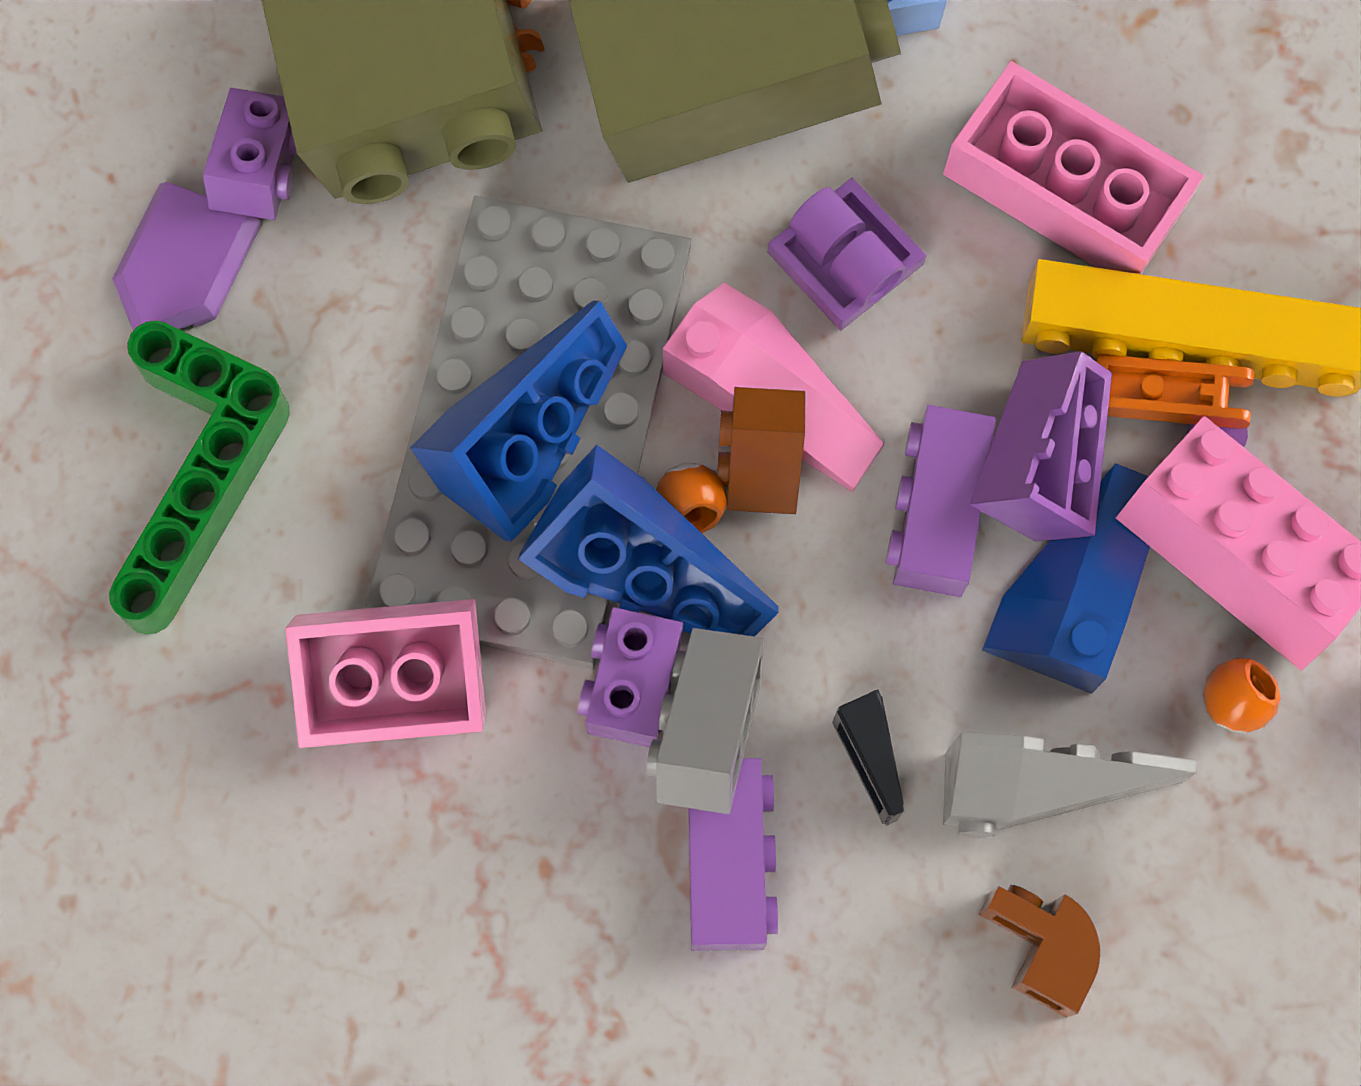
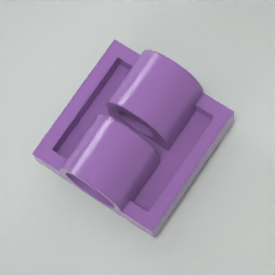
M850 178L835 191L831 187H826L806 200L792 217L790 226L768 243L767 253L840 331L922 267L927 256L853 178Z

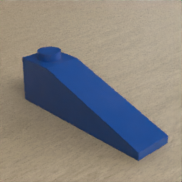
M591 301L450 407L410 447L439 491L504 541L512 542L549 503L557 487V484L552 481L565 454L573 455L581 439L576 435V432L589 406L599 403L627 348V344L601 301Z
M597 444L560 484L518 557V560L567 593L585 598L587 593L619 603V609L637 613L641 610L661 618L683 622V631L690 634L692 628L755 637L779 613V606L643 477Z
M1114 464L1100 481L1095 536L1050 540L1001 598L982 651L1090 694L1106 680L1126 626L1150 549L1149 545L1119 522L1116 517L1149 476L1119 464Z

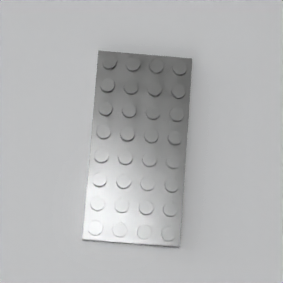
M474 195L364 609L475 599L479 645L585 668H594L596 658H591L593 641L598 623L604 624L609 600L587 593L585 598L567 593L518 560L521 549L548 504L512 542L504 541L442 494L410 447L450 407L591 301L597 300L603 304L627 344V348L599 403L589 406L576 432V435L581 439L573 455L565 454L552 481L557 484V487L552 497L560 484L596 444L639 474L663 370V347L670 339L691 249V238Z

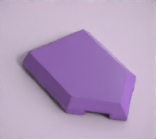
M169 182L160 183L112 278L133 331L137 326L149 321H160L182 329L192 324L195 328L215 320L260 229L261 220L257 217L209 210L207 196Z

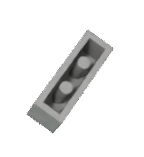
M692 628L687 650H677L672 669V686L677 687L674 695H664L660 711L659 729L664 730L662 740L652 739L647 758V776L656 777V803L730 814L762 680L763 638Z

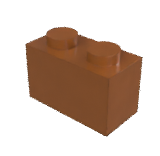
M734 387L733 411L721 410L719 446H730V452H718L717 477L724 483L725 487H728L727 511L796 514L805 438V391Z

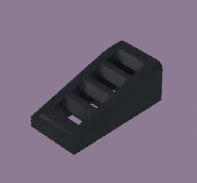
M879 689L838 707L832 724L882 824L885 823L887 826L896 822L904 812V802L883 698L880 695Z

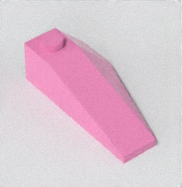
M726 283L721 284L692 306L663 347V374L721 410L733 411L734 387L805 391V438L802 461L852 492L884 446V442L772 311Z

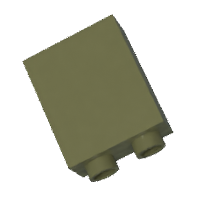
M261 0L297 155L334 199L344 197L346 200L357 204H374L387 201L400 195L407 189L410 182L408 175L451 162L457 168L465 170L488 168L505 161L516 150L515 140L543 132L507 0Z
M569 0L602 136L628 183L882 105L872 63L901 54L887 0Z

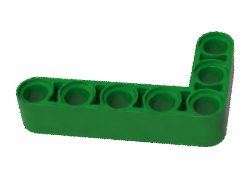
M160 321L145 322L134 329L127 342L130 358L145 381L150 385L211 414V417L117 574L109 591V600L114 612L133 630L146 635L156 634L166 629L173 621L286 426L290 415L289 404L277 380L269 372ZM161 348L171 349L170 354L164 360L156 363L148 362L150 356L155 351ZM214 371L221 372L220 378L216 383L207 387L197 386L203 375ZM259 395L272 396L270 403L265 408L259 411L247 410L248 404L253 398ZM232 443L244 444L241 453L237 457L225 461L218 459L221 450L225 446ZM202 492L214 493L213 501L208 507L197 511L190 510L191 501L196 495ZM175 541L185 542L184 550L178 558L172 561H161L162 551L168 544ZM147 591L155 592L154 602L149 609L140 613L131 612L133 600L139 594Z

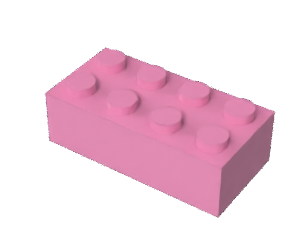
M1010 61L952 143L943 173L944 176L1092 266L1136 274L1144 272L1188 206L1204 177L1203 174L1013 61Z
M1205 416L1144 481L1116 517L1119 522L1301 671L1339 636L1361 607V541Z

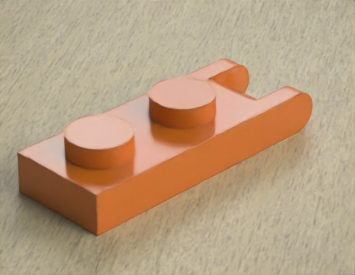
M1098 354L1097 363L1112 372L1108 406L1109 417L1196 425L1205 416L1218 427L1243 429L1250 426V411L1228 407L1229 386L1249 387L1253 385L1254 371L1250 368Z

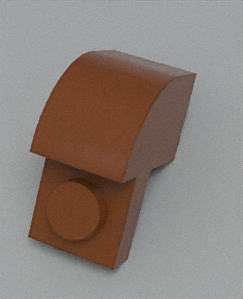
M1012 884L1008 890L998 886L989 893L979 915L1033 944L1011 988L1066 1018L1078 1014L1095 980L1100 964L1099 937L1090 916L1074 899L1066 894L1054 901L1048 913L1040 909L1043 900L1032 892Z

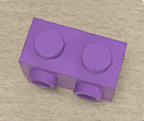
M230 87L203 172L209 210L276 220L281 199H290L294 185V167L291 165L294 155H297L284 96Z
M613 607L609 625L598 623L591 652V658L600 659L595 681L585 679L578 705V715L587 716L586 728L588 734L650 747L652 739L659 740L661 733L659 729L661 705L664 695L670 693L672 669L676 652L680 649L683 622Z

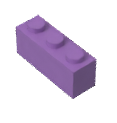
M927 404L921 423L911 422L905 456L915 457L911 477L901 476L895 506L896 510L905 511L902 531L892 530L886 556V564L896 566L893 585L962 597L970 581L981 514L980 510L969 504L993 441L996 417Z
M743 758L730 814L688 808L691 951L763 950L767 945V934H778L777 897H766L765 872H776L775 835H764L763 812L774 811L773 775H762L761 758Z

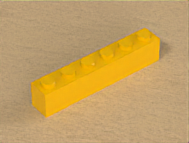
M1043 259L1037 260L1028 282L1021 343L1033 344L1038 350L1046 353L1059 354L1072 350L1092 353L1095 359H1098V354L1247 367L1254 371V378L1261 379V382L1266 386L1274 388H1288L1294 385L1318 388L1321 394L1333 397L1348 396L1352 393L1356 394L1361 389L1360 307Z

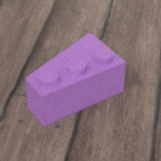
M1083 352L1022 361L969 505L1035 542L1095 536L1112 372Z

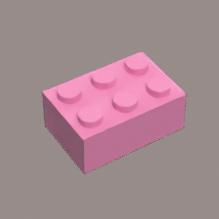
M475 599L295 615L285 627L299 748L483 731L486 719V705Z

